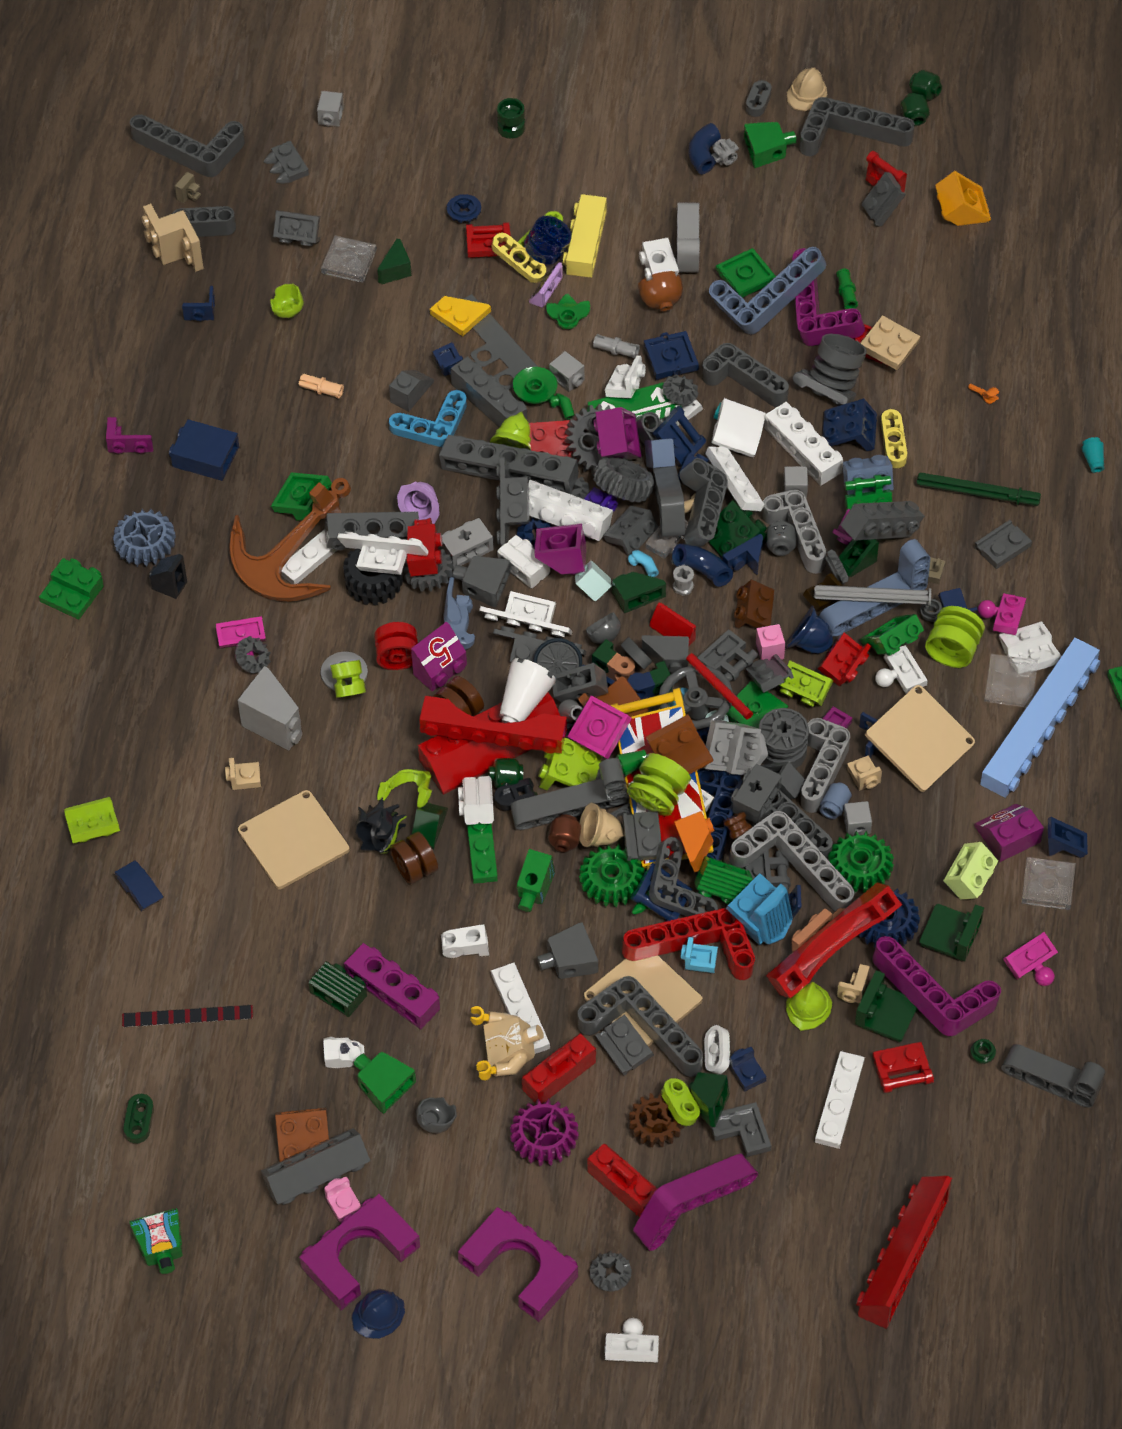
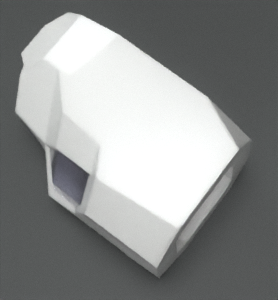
M324 1038L326 1067H353L356 1058L364 1054V1045L358 1041H353L349 1038Z

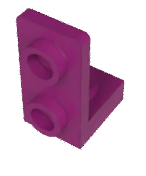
M108 417L106 442L109 453L153 452L154 447L151 435H123L122 426H118L117 417Z

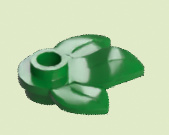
M565 294L558 304L547 303L546 310L551 318L557 320L560 327L572 329L578 325L579 320L588 316L590 302L583 301L577 304L569 294Z

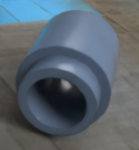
M832 783L820 803V812L829 819H836L842 815L844 804H848L852 796L849 788L843 783Z

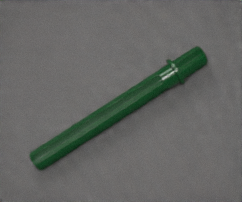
M919 473L917 477L918 486L1015 502L1017 505L1021 503L1039 506L1041 500L1040 493L1022 490V487L1015 489L927 473Z

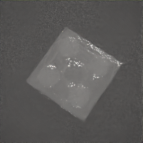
M334 236L322 264L321 273L363 283L376 253V245Z
M991 654L984 701L1027 707L1033 699L1038 660Z
M1027 857L1021 903L1070 910L1076 863Z

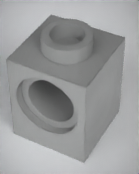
M321 92L317 108L318 124L340 126L344 110L343 93Z
M566 351L550 363V371L555 375L557 383L568 392L583 383L585 379L584 365Z

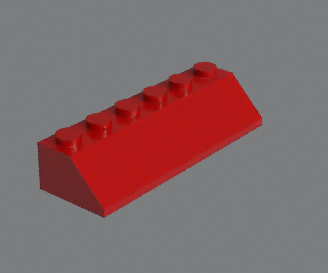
M549 692L525 720L543 713L560 716L554 699ZM502 702L474 717L489 722L503 723L502 718L499 716ZM437 735L418 745L419 761L425 770L430 772L432 780L443 795L462 786L464 778H477L487 773L488 767L493 766L495 759L516 758L529 751L520 747L499 746L488 742L477 743L473 740L452 739Z
M922 1177L918 1185L913 1184L908 1198L911 1200L908 1206L903 1205L899 1213L898 1220H900L897 1228L892 1227L887 1241H890L887 1249L882 1248L877 1262L880 1264L877 1271L872 1269L867 1280L869 1287L866 1292L862 1291L856 1303V1306H859L858 1317L885 1329L888 1328L949 1200L951 1177Z

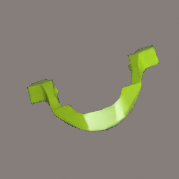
M417 769L399 771L386 782L380 783L377 800H380L381 797L385 800L392 789L403 783L416 782L417 786H419L417 807H424L432 793V790L428 789L431 779L430 772Z

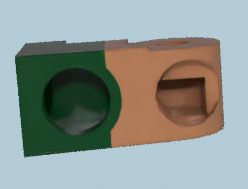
M606 639L592 654V663L603 669L606 675L617 681L621 676H624L628 681L630 675L634 674L635 671L634 661L629 657H622L613 650L614 644Z

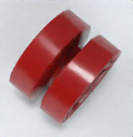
M391 622L380 626L374 634L378 665L388 670H402L412 667L411 648L418 644L415 627L405 622Z

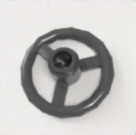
M691 665L680 668L668 676L660 687L659 695L669 693L677 681L687 677L689 690L684 695L685 713L694 719L692 722L696 730L710 727L711 720H722L731 708V704L725 698L708 697L706 691L698 687L696 674L700 673ZM706 666L733 692L730 681L721 671ZM661 704L659 707L660 709L668 708L669 704ZM710 708L718 709L717 712H715L708 718H705L706 715L710 712Z

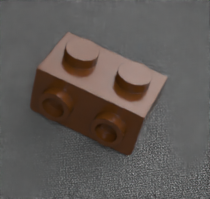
M751 579L744 586H741L736 594L738 599L737 608L734 612L736 628L742 627L745 623L756 628L771 626L774 589Z

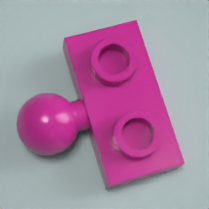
M1003 593L999 607H996L990 600H984L978 605V614L986 619L996 616L993 631L1016 635L1025 608L1026 598Z
M262 616L216 624L219 648L237 646L242 639L249 636L260 638L261 642L266 641ZM253 650L247 655L254 656Z
M1043 932L1003 960L1016 979L1034 969L1036 982L1041 986H1049L1053 983L1055 975L1051 968L1043 966L1042 963L1057 954L1058 951L1045 932Z

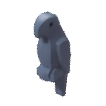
M450 577L445 600L444 623L450 624L464 649H468L475 642L474 634L470 635L467 633L469 613L473 609V603L469 596L457 595L455 599L452 597L454 577Z

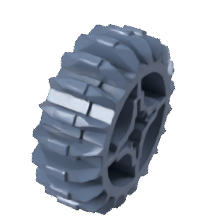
M141 509L140 513L133 511L132 516L125 515L124 521L118 520V527H115L113 541L115 550L122 559H126L129 564L135 561L137 567L140 563H144L147 567L149 562H153L156 565L157 559H163L165 555H170L171 548H174L176 535L173 524L169 522L167 516H162L160 511L154 514L152 509L149 512Z

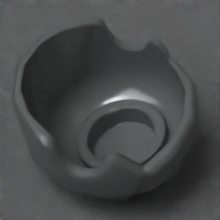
M612 612L589 626L586 632L590 640L596 644H602L606 639L612 642L620 633L621 623L615 613Z
M444 1097L426 1098L420 1102L416 1109L419 1125L425 1131L434 1134L447 1131L457 1116L456 1106L454 1104L449 1105Z

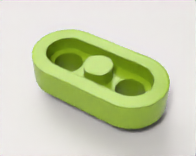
M671 1078L667 1080L661 1090V1095L674 1119L684 1126L693 1125L700 1115V1108L689 1088L680 1079Z

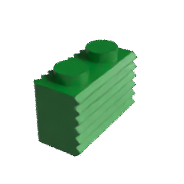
M705 856L694 883L701 895L706 897L715 895L721 897L723 902L730 904L753 878L749 870Z

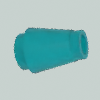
M1098 437L1084 440L1081 449L1091 468V472L1098 473L1105 469L1104 443Z

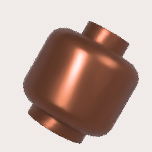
M566 814L553 819L548 835L549 843L560 852L575 849L580 839V823L575 817Z

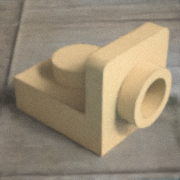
M869 755L847 763V770L859 791L865 788L871 789L877 786L878 783H881L882 770L880 767L874 766Z
M229 758L230 767H225L226 781H231L232 790L261 787L259 762L235 764L234 758Z
M860 964L858 973L853 972L850 984L839 982L837 997L849 1003H860L869 980L870 966Z

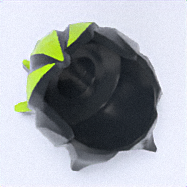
M381 797L375 807L369 805L367 813L358 807L359 815L356 821L355 833L363 842L360 850H376L380 854H386L390 851V845L397 841L399 830L406 827V824L400 823L407 817L406 814L397 816L399 814L394 812V810L399 808V804L384 809V800Z

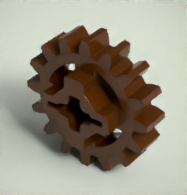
M650 1093L648 1100L640 1097V1105L634 1103L633 1111L629 1113V1120H631L629 1121V1127L634 1129V1138L641 1136V1144L650 1141V1147H653L655 1142H659V1145L664 1147V1141L666 1140L672 1144L673 1136L680 1137V1129L684 1128V1125L679 1124L674 1117L673 1122L668 1117V1114L672 1115L661 1093L658 1098H654V1095ZM640 1118L642 1119V1123L645 1124L644 1128L640 1123Z

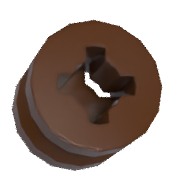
M744 811L723 821L724 826L730 830L729 836L731 840L740 837L752 828L751 824L747 823L745 819L746 814Z

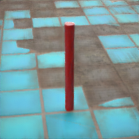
M693 653L687 656L686 660L745 719L752 717L753 712Z

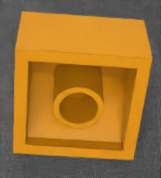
M953 171L935 185L938 193L937 198L942 208L941 213L946 221H951L961 226L984 223L991 220L983 188L956 171Z

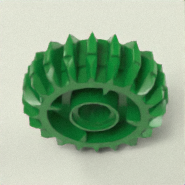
M856 830L854 836L846 833L845 839L839 837L837 844L832 845V852L828 854L829 862L852 886L854 893L858 889H862L865 893L868 888H871L876 883L885 884V880L888 881L890 879L894 866L893 854H890V846H885L884 839L877 841L876 834L869 837L867 831L863 835H859Z
M608 844L605 850L598 847L597 853L590 851L589 858L584 857L583 865L580 867L579 882L582 884L583 892H587L589 899L595 897L596 905L603 901L605 907L609 903H613L616 908L618 902L626 905L627 898L632 900L631 897L644 876L645 869L642 867L641 860L631 859V861H627L626 848L622 851L620 846L617 845L615 849H611Z

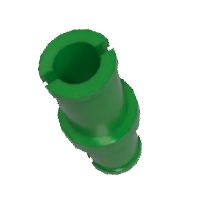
M840 269L836 273L839 283L838 292L843 298L845 309H855L858 306L855 284L852 283L850 271L848 269Z

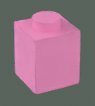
M780 624L757 628L756 647L760 660L768 659L770 661L774 659L773 655L775 654L780 659H784L785 641Z

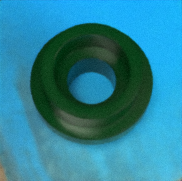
M980 1039L973 1043L970 1053L976 1062L986 1064L995 1058L996 1048L991 1041ZM984 1050L987 1054H980L979 1051Z

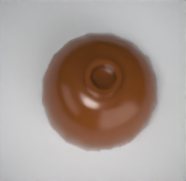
M675 271L655 273L652 275L653 279L646 281V278L638 283V290L642 301L653 309L668 311L673 308V305L682 296L683 285L679 273L676 276Z

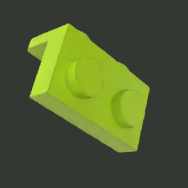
M789 661L787 666L791 669L794 678L790 679L787 677L783 679L784 683L778 685L781 688L779 692L791 698L795 694L802 698V703L811 707L814 704L822 706L833 680Z
M110 797L64 809L73 843L86 842L92 838L109 836L120 831Z

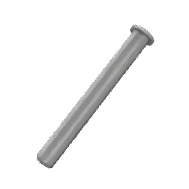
M816 585L814 588V597L816 599L928 604V607L931 606V588L929 590L827 585Z

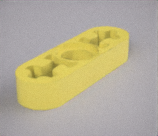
M499 233L495 235L492 242V250L530 282L538 283L543 280L546 267L539 259L508 234ZM503 241L506 242V245H505V246H504V245L501 246V247L498 246L499 242H500V243H502ZM520 253L524 256L525 260L523 262H516L513 259V255ZM536 269H539V270H540V271H539V274H538V273H535V274H532V273H531L532 270H536Z
M889 409L884 411L881 417L885 456H888L891 461L892 468H901L907 461L902 416L898 411ZM888 419H892V420H893V422H894V427H891V428H890V426H891V425H890V420H888ZM895 435L900 440L898 442H891L888 437ZM894 450H898L899 459L895 458Z

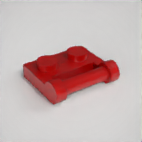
M871 151L866 158L868 162L866 180L875 186L885 172L892 173L900 185L901 191L905 192L907 174L902 170L898 171L881 159L877 152Z
M505 222L503 225L490 226L466 225L468 258L498 256L492 250L493 239L499 233H506L510 236V223ZM503 241L502 243L499 242L498 246H499V247H501V246H503V245L505 246V245H506V242H504V241Z
M922 1042L873 1052L872 1057L884 1093L892 1092V1089L918 1083H934L933 1073L929 1067ZM916 1070H921V1073L907 1075L903 1077L890 1079L888 1077Z

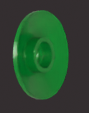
M542 367L525 368L513 380V390L516 396L522 401L532 404L548 401L555 395L558 387L555 375Z

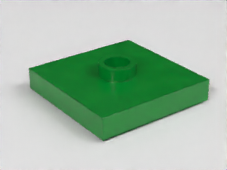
M753 248L716 265L717 273L742 298L764 288L776 277Z
M750 681L737 697L753 712L752 717L745 719L732 705L726 715L732 723H741L759 728L760 721L765 714L774 709L788 708V705L768 691L763 693L753 681Z

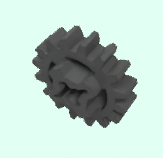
M441 550L442 564H438V574L410 576L407 561H405L403 572L407 584H411L413 589L419 586L422 592L425 588L432 591L434 586L440 589L442 582L448 584V577H453L452 570H454L450 554L446 555L445 550Z

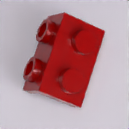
M842 633L818 667V670L832 679L838 686H841L846 681L850 683L858 673L856 671L858 665H863L868 659L869 654L867 652L871 645L867 643L862 647L846 633Z

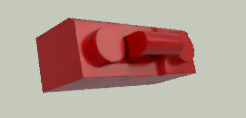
M579 1033L522 1077V1090L535 1104L537 1099L543 1104L547 1099H550L596 1063V1048Z
M605 1143L587 1158L588 1173L640 1217L657 1188Z

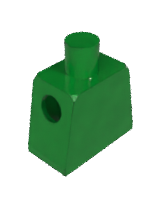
M778 122L744 124L743 139L754 168L784 159L786 157V146L796 144L795 132L783 133Z
M380 1052L372 1060L365 1054H361L354 1062V1066L360 1070L357 1075L360 1089L382 1114L416 1083V1075L413 1068L384 1052Z

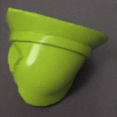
M523 412L506 418L500 428L497 429L496 434L491 438L490 443L505 444L510 447L531 450L530 425L525 419Z
M815 982L807 984L791 999L788 998L786 1001V1012L789 1019L800 1031L818 1027L831 1014V998L828 992L818 984H815Z

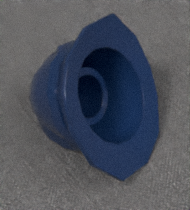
M813 605L785 644L786 649L797 646L811 653H823L831 647L833 637L829 630V625L817 616Z
M377 1289L371 1291L356 1304L352 1314L354 1331L365 1338L380 1339L392 1334L400 1326L404 1317V1300L388 1290Z

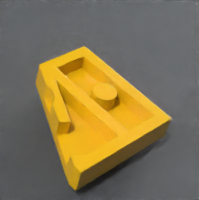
M444 296L430 308V315L461 336L468 333L491 312L489 304Z

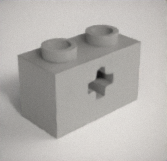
M477 518L464 523L463 526L452 531L445 532L442 535V547H440V550L444 549L446 555L450 554L455 568L456 565L462 566L470 562L474 556H483L493 551V536L481 519Z

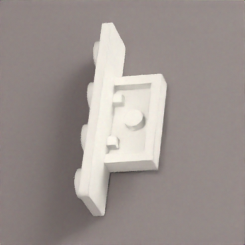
M348 532L347 534L339 533L337 537L346 548L361 549L356 565L360 571L401 575L407 554L427 556L429 552L422 541L415 538L402 540L394 536H389L388 538H382L374 534L361 536L353 532Z
M510 591L505 612L480 606L479 611L485 614L484 618L492 621H498V618L507 620V624L520 627L522 623L529 625L528 629L537 632H542L543 629L550 630L551 635L564 638L565 634L572 635L570 628L551 624L556 603L553 601Z

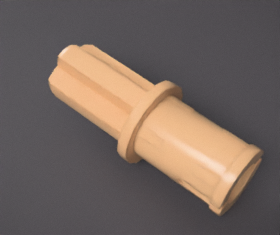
M303 374L299 379L300 387L317 391L319 395L324 393L340 399L344 391V385L327 381L325 377L320 379Z

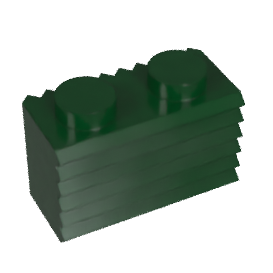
M325 961L324 965L308 982L311 994H314L347 1017H350L367 997L365 982L357 976L352 978L346 974L342 966L336 963L332 965Z

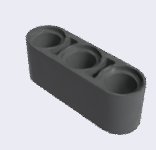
M227 206L181 208L172 213L184 210L197 237L230 235L236 230L234 210Z

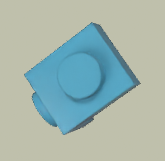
M688 937L687 945H682L681 959L685 960V969L714 973L718 947L693 944L694 937Z

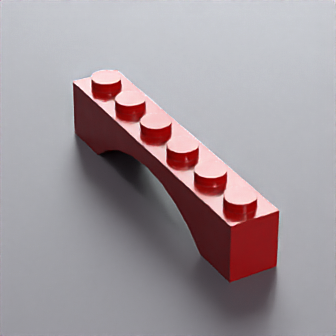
M425 696L419 719L420 732L427 735L448 736L452 739H468L477 743L488 742L499 746H514L524 750H541L550 754H562L567 732V717L543 713L520 722H489L466 714L449 699Z
M876 883L776 966L766 977L779 995L791 999L811 981L819 968L836 951L863 931L885 920L902 905L889 885Z

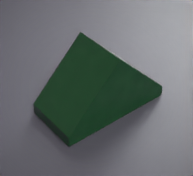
M397 238L377 269L378 283L380 284L412 276L411 262L401 239Z
M852 539L840 554L839 559L848 577L856 575L877 562L879 542L876 539Z
M426 803L424 807L416 810L412 834L417 831L420 832L432 850L435 848L448 808Z

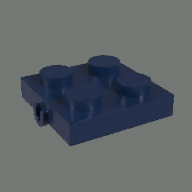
M687 331L670 335L665 332L660 337L644 340V348L655 379L699 370V364Z

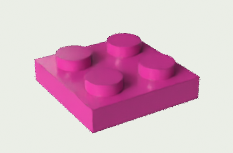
M590 696L567 737L609 759L632 718L603 701Z

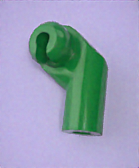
M556 393L555 396L549 399L552 408L558 406L562 409L565 420L573 419L572 417L575 414L571 400L568 397Z

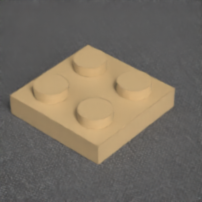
M882 315L861 344L866 348L868 355L898 370L918 344L920 336Z

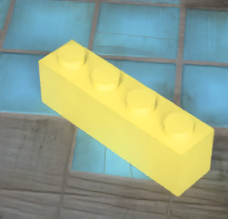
M581 194L579 203H575L574 216H576V219L571 220L570 232H572V236L568 235L566 248L569 250L564 252L563 265H566L567 275L593 277L607 213V197Z

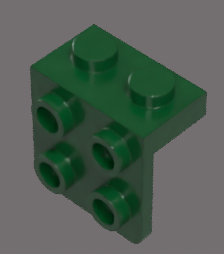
M733 500L720 513L715 535L709 541L722 557L723 554L760 533L763 536V543H766L767 526L761 520H755L752 517L753 511L742 510L738 503Z

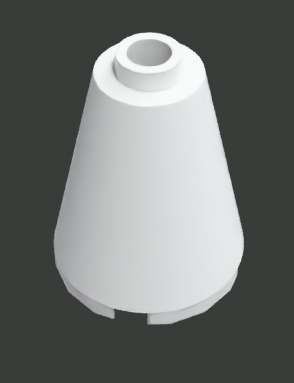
M518 658L513 659L499 714L502 722L524 721L552 688L556 681L555 676L553 675L550 678L547 675L548 670L537 663L524 659L523 663L517 662Z

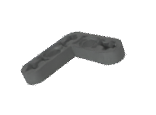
M674 837L664 840L659 845L649 890L650 900L660 907L685 916L705 913V909L701 908L703 905H706L707 911L718 910V906L713 899L676 885L683 846ZM671 845V850L675 851L670 856V849L667 848V846ZM662 866H667L670 869V877L662 874ZM660 889H662V894L666 895L663 898H661V893L657 892ZM679 896L687 898L689 902L688 907L680 905L678 901Z

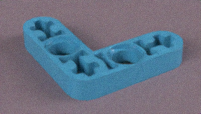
M460 390L449 392L435 422L404 413H395L389 418V429L394 435L443 447L447 436L455 434L467 406L466 394ZM456 400H460L457 401L455 408H453V402H456ZM447 415H452L455 417V419L450 422L445 421L443 418ZM420 426L426 428V431L423 433H417L414 430Z

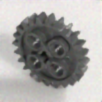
M598 404L595 409L592 405H589L587 410L582 408L579 414L575 413L572 417L573 420H570L567 424L570 428H567L565 434L569 436L564 442L570 444L566 451H573L571 458L578 459V466L584 465L583 472L590 468L592 476H594V470L599 460L603 458L597 449L599 435L592 425V422L596 419L595 412L603 411L601 404ZM608 405L604 410L610 409V405ZM582 440L587 441L590 447H586Z

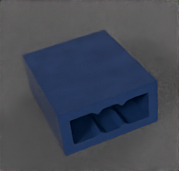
M187 419L184 427L179 429L176 443L172 444L169 450L172 467L223 481L240 447L238 433Z

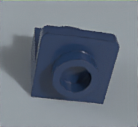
M752 1047L739 1049L732 1054L729 1069L744 1092L766 1082L767 1076L754 1058V1049Z

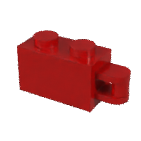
M431 518L415 519L414 526H408L407 540L415 538L422 541L429 552L427 556L407 554L410 576L438 574V564H442L441 550H439V547H442V535L437 533L436 526L432 524Z

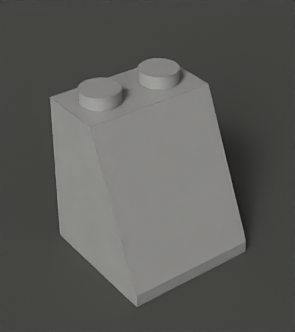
M264 666L238 699L241 725L289 751L294 744L300 741L303 734L299 708L269 668Z

